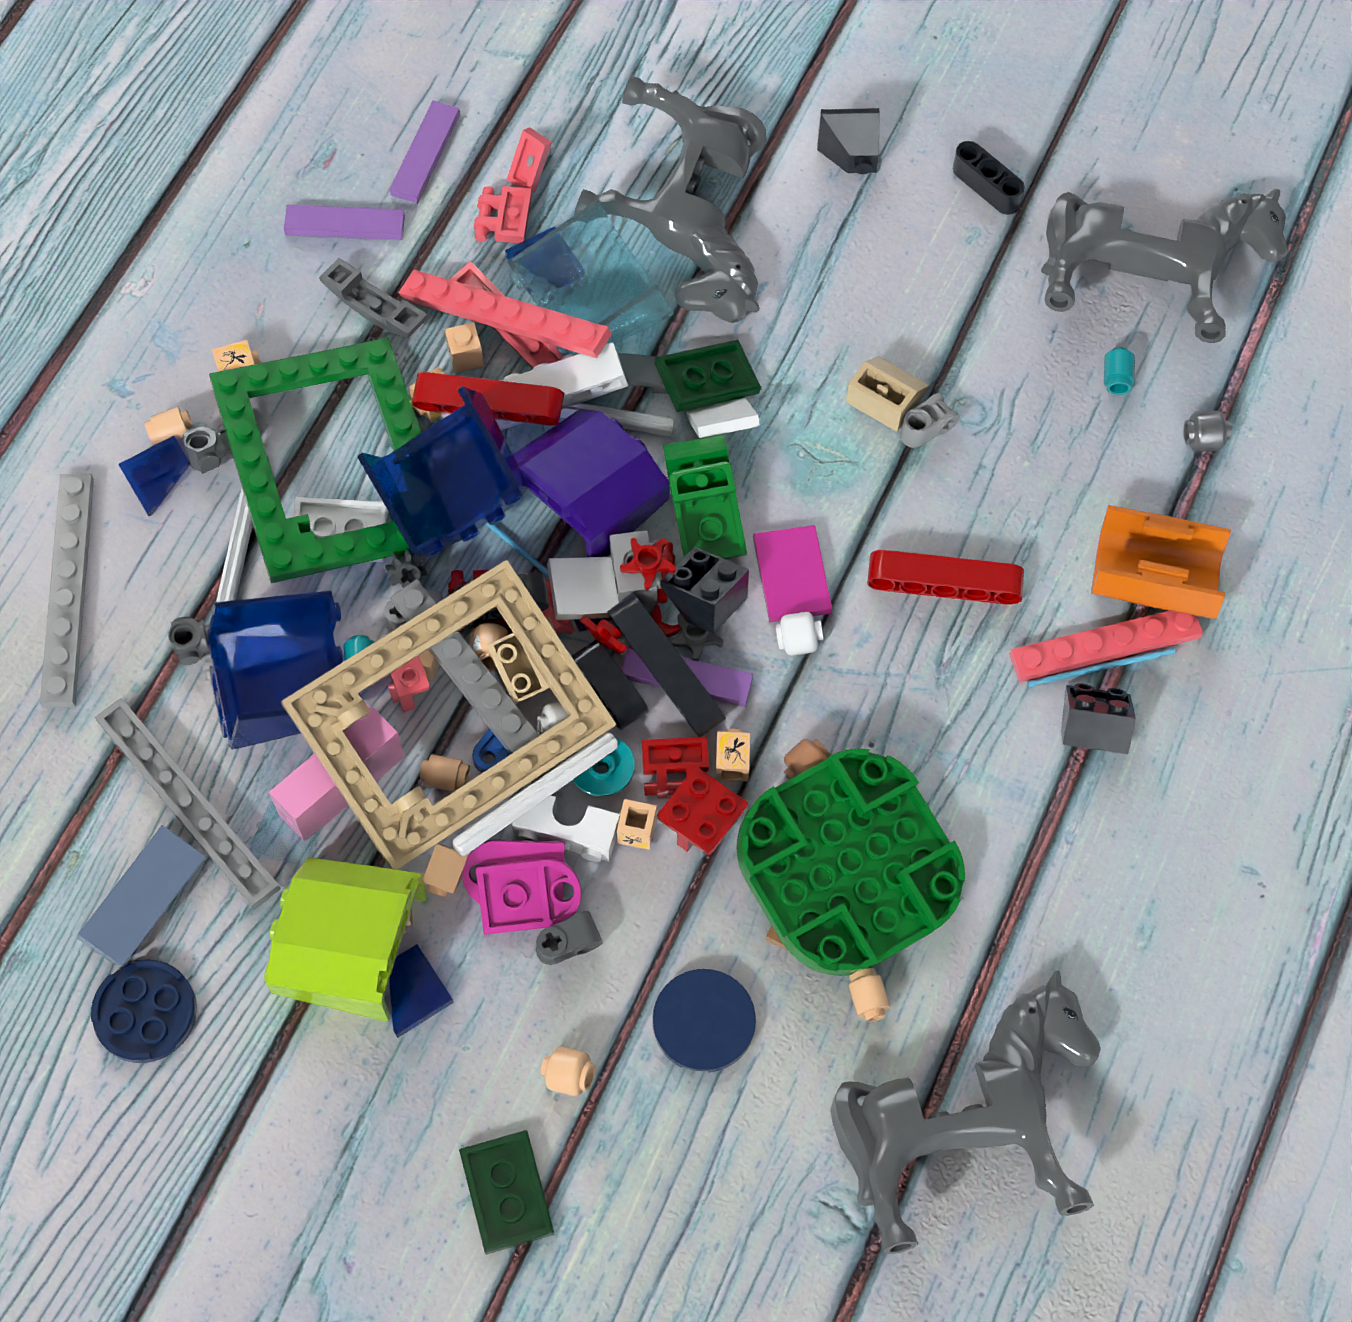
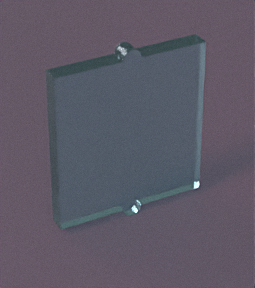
M270 801L262 821L256 824L258 830L249 850L301 867L309 857L312 847L317 845L316 837L319 829L303 841L280 817L274 803Z

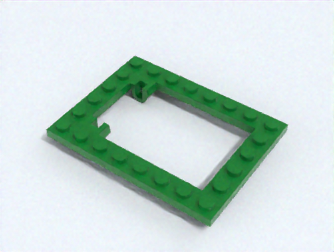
M389 338L209 373L210 383L271 584L392 557L393 553L396 555L404 554L405 549H408L409 552L456 542L457 534L431 459L428 457L425 442ZM368 375L407 493L388 496L391 522L316 539L314 532L310 531L308 514L287 519L285 517L249 398Z

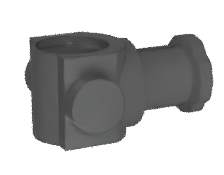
M199 426L183 434V443L186 447L190 465L194 470H198L202 474L219 467L221 458L225 457L226 451L230 449L224 428L216 431L214 428L210 429Z
M179 617L171 622V628L168 632L170 643L182 665L197 663L206 653L210 652L213 646L230 643L232 646L237 645L231 617H226L223 622L205 625L204 621L196 622L190 617ZM192 638L189 643L180 644L183 639Z

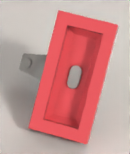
M530 127L524 129L507 181L516 187L531 188L532 193L536 192L546 159L555 151L553 143Z

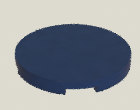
M137 960L135 963L129 964L113 974L110 973L101 983L92 1002L91 1022L101 1044L117 1058L132 1063L154 1062L172 1054L190 1035L197 1014L196 997L188 980L172 965L158 960Z
M696 969L678 975L662 989L653 1009V1032L661 1051L679 1067L694 1071H708L710 1073L731 1066L748 1050L755 1032L756 1014L750 995L736 979L717 970Z

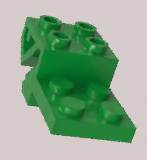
M724 434L663 445L683 557L695 546L724 559L746 556L747 549Z

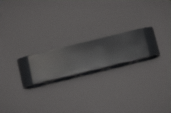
M634 593L607 611L613 623L698 737H702L726 719L721 709Z

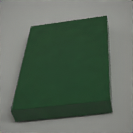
M739 340L656 357L654 362L676 412L756 395L761 390V386Z
M527 1130L459 1149L485 1255L555 1235Z

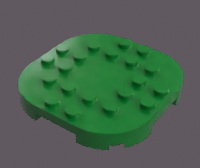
M849 749L830 755L827 760L779 786L771 787L748 810L741 822L737 836L736 850L741 873L779 939L790 954L799 962L815 971L828 975L848 976L857 971L873 968L933 933L957 909L961 901L962 885L965 881V867L960 849L955 840L949 841L916 787L919 781L906 766L889 755L884 757L869 752L870 749Z

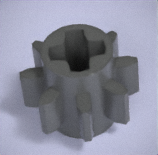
M405 549L404 554L396 555L393 553L392 564L385 565L387 573L392 574L389 578L392 586L400 583L402 588H404L416 579L419 581L420 576L427 575L425 568L420 566L423 562L421 556L418 554L412 557L408 549Z

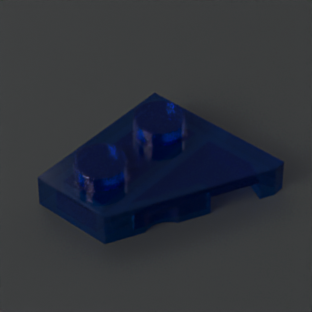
M172 436L118 465L149 517L154 514L190 466V463L175 436Z
M418 944L396 957L389 983L393 1031L396 1037L399 1038L454 1003Z

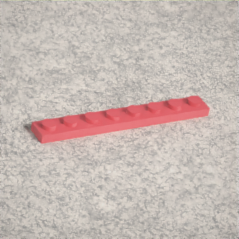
M417 270L412 271L398 292L403 300L596 359L612 335L607 326Z

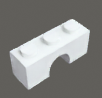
M550 795L512 823L514 836H517L518 840L565 842V853L569 851L582 854L581 856L584 859L592 862H600L601 860L609 862L617 839L620 814L588 806L581 822L573 826H565L558 823L554 818L557 811V801L555 796Z

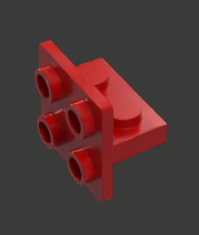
M695 767L658 812L657 819L677 833V845L688 852L694 845L707 855H711L748 808V802L700 768Z

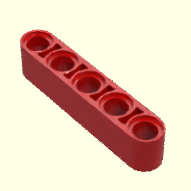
M420 372L417 374L411 404L417 409L429 412L555 426L559 424L565 393L558 388L550 386Z
M876 550L870 554L867 584L870 588L879 591L1013 605L1023 600L1024 569L1019 565Z

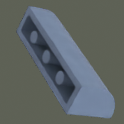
M162 825L78 933L77 939L107 960L123 967L206 856Z

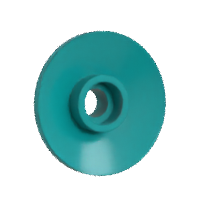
M615 737L618 742L617 749L574 778L573 782L583 792L599 797L610 796L623 790L631 781L635 769L633 753L624 741ZM606 766L608 771L603 774L596 771L597 767Z

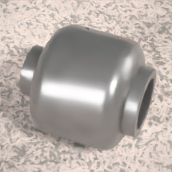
M1220 411L1194 412L1191 414L1190 419L1184 422V441L1186 444H1190L1194 451L1221 450L1226 440L1231 438V423L1225 420L1224 415Z

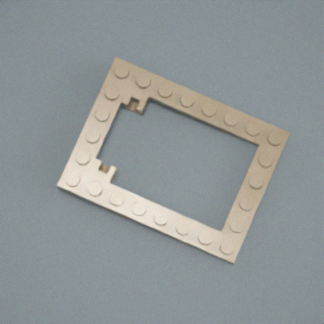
M508 560L500 563L281 701V704L389 867L395 870L409 863L617 725ZM497 607L569 717L433 806L420 786L408 792L393 804H390L343 732L354 722L364 719L371 713L359 693Z

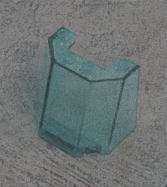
M598 200L508 261L514 271L509 276L519 290L525 287L537 306L607 326L612 333L607 344L611 342L616 344L674 314L660 289L652 283L615 229ZM557 347L563 357L571 353H577Z

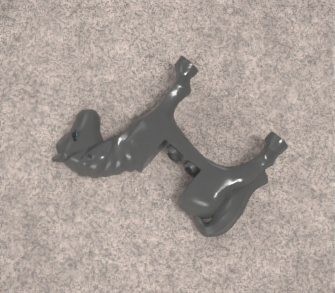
M631 75L622 103L630 106L646 104L655 107L671 116L679 124L683 141L679 163L653 199L637 200L624 196L613 189L599 195L583 189L575 208L574 218L587 220L599 215H615L629 218L644 225L650 230L656 240L672 251L689 257L705 271L701 276L683 282L676 289L675 298L681 308L688 311L712 312L722 320L737 323L746 317L748 311L756 313L760 309L758 303L754 300L758 287L754 267L744 251L727 234L725 230V217L721 210L714 204L694 196L693 192L696 193L701 180L700 174L704 165L744 178L748 170L750 158L761 150L766 143V129L762 121L755 114L743 108L723 105L698 106L688 97L682 96L677 90L671 92L663 88L659 83H644L640 78Z
M1274 189L1266 196L1264 194L1242 193L1222 200L1218 205L1211 207L1199 216L1197 220L1182 219L1177 241L1121 229L1124 206L1102 202L1087 204L1071 192L1063 193L1057 198L1054 207L1050 210L1047 222L1046 237L1049 245V259L1041 268L1043 274L1049 275V287L1044 298L1045 304L1051 310L1057 312L1070 310L1075 302V291L1070 286L1072 274L1080 263L1092 259L1110 263V270L1163 281L1170 280L1189 284L1191 286V297L1187 304V311L1196 321L1195 336L1202 342H1220L1226 336V325L1224 319L1217 314L1213 306L1212 288L1214 280L1224 267L1227 252L1237 241L1242 240L1249 244L1260 258L1268 262H1277L1286 256L1288 247L1283 235L1286 214L1278 203L1281 191L1280 189Z
M1055 971L1046 985H1042L1030 993L1020 994L1014 1003L1003 1011L989 1043L988 1053L983 1057V1061L977 1062L974 1065L987 1107H983L982 1104H974L964 1108L959 1113L949 1115L948 1112L942 1111L934 1113L924 1120L914 1085L909 1077L885 1082L878 1087L852 1081L841 1083L833 1098L830 1110L833 1126L840 1148L848 1158L858 1177V1204L861 1206L874 1205L873 1218L881 1233V1245L884 1253H902L918 1245L915 1232L901 1219L897 1198L898 1181L900 1174L909 1162L919 1156L938 1151L1017 1144L1026 1150L1032 1161L1037 1187L1055 1197V1204L1061 1216L1079 1214L1094 1206L1088 1190L1070 1180L1063 1172L1052 1148L1046 1127L1045 1091L1040 1076L1044 1051L1059 1054L1074 1065L1081 1067L1092 1066L1098 1059L1101 1051L1099 1040L1083 1019L1077 995L1062 985L1060 971ZM861 1096H866L863 1100L862 1106H860L857 1101L858 1098Z

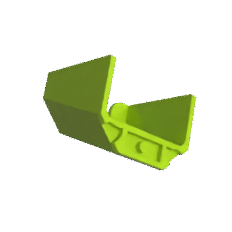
M308 857L293 876L290 887L284 888L280 899V907H283L279 919H274L270 928L269 938L272 941L269 962L264 973V981H266L271 994L389 1022L391 1015L384 997L414 899L426 901L428 897L422 874Z

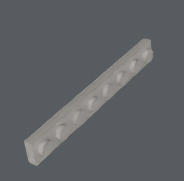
M60 474L40 704L43 708L76 706L94 486L92 474Z
M417 579L391 596L392 604L406 622L436 604ZM458 631L428 649L510 755L540 736ZM561 762L552 767L551 769H549L548 771H546L545 773H543L542 775H540L539 777H537L536 779L532 780V784L541 777H543L545 774L553 770L555 767L560 765ZM573 780L551 794V796H555L573 783Z
M122 698L95 716L98 724L253 910L281 889L279 884Z

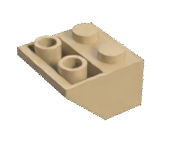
M877 356L865 361L848 383L846 403L898 432L903 425L906 413L918 405L929 390L930 385Z
M546 617L547 621L557 634L550 617ZM514 633L486 645L514 704L550 688Z

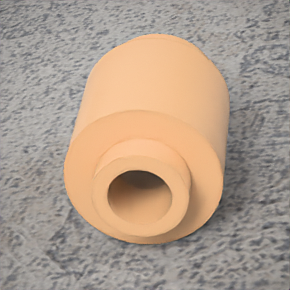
M179 406L150 417L151 420L144 422L153 445L159 443L165 445L181 439L184 433L193 428L188 411L181 412Z
M433 754L430 755L429 760H423L420 769V779L424 780L425 787L451 792L467 784L470 774V765L463 764V760Z
M874 968L864 969L849 976L851 983L848 987L858 1018H865L866 1022H874L885 1018V1012L891 1006L881 976L877 975Z

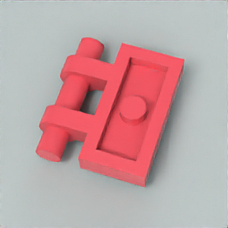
M502 186L500 196L494 195L492 187H484L482 195L478 198L477 207L479 208V215L474 221L475 239L484 242L486 241L487 233L495 231V241L525 244L532 189ZM498 209V216L490 217L491 211Z

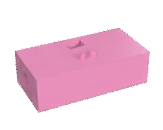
M370 706L368 709L371 713L367 717L357 720L343 732L375 781H377L405 756L398 732ZM315 753L269 791L279 816L304 842L348 806V803Z

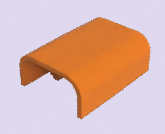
M1108 505L1098 541L1091 594L1153 608L1217 619L1225 598V592L1218 591L1220 567L1231 529Z

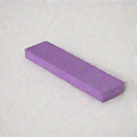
M432 100L389 189L390 196L418 204L460 116L458 107Z
M287 205L284 233L285 235L402 240L405 213L404 210Z
M628 645L621 669L630 681L661 687L636 652L630 649ZM683 658L713 700L746 707L753 680L752 673Z

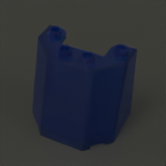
M464 386L457 389L465 405L394 452L384 457L363 452L357 456L413 555L431 557L440 552L444 547L461 540L466 542L473 539L480 533L478 529L487 523L493 525L506 517L504 512L512 508L529 489L482 393Z
M332 591L214 603L208 629V645L213 666H209L210 679L221 733L224 738H228L231 750L301 734L281 704V701L343 662L341 647L335 645L333 636L336 622L341 620V609L339 603L334 602Z

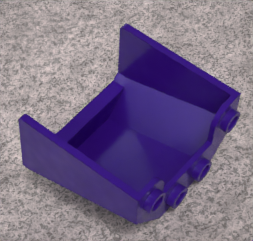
M577 410L558 425H555L499 464L503 494L510 497L518 488L524 485L582 535L586 541L587 557L609 556L611 554L610 535L634 532L670 499L669 480L662 473L645 444L638 437H631L625 432L618 420L607 417L601 411Z

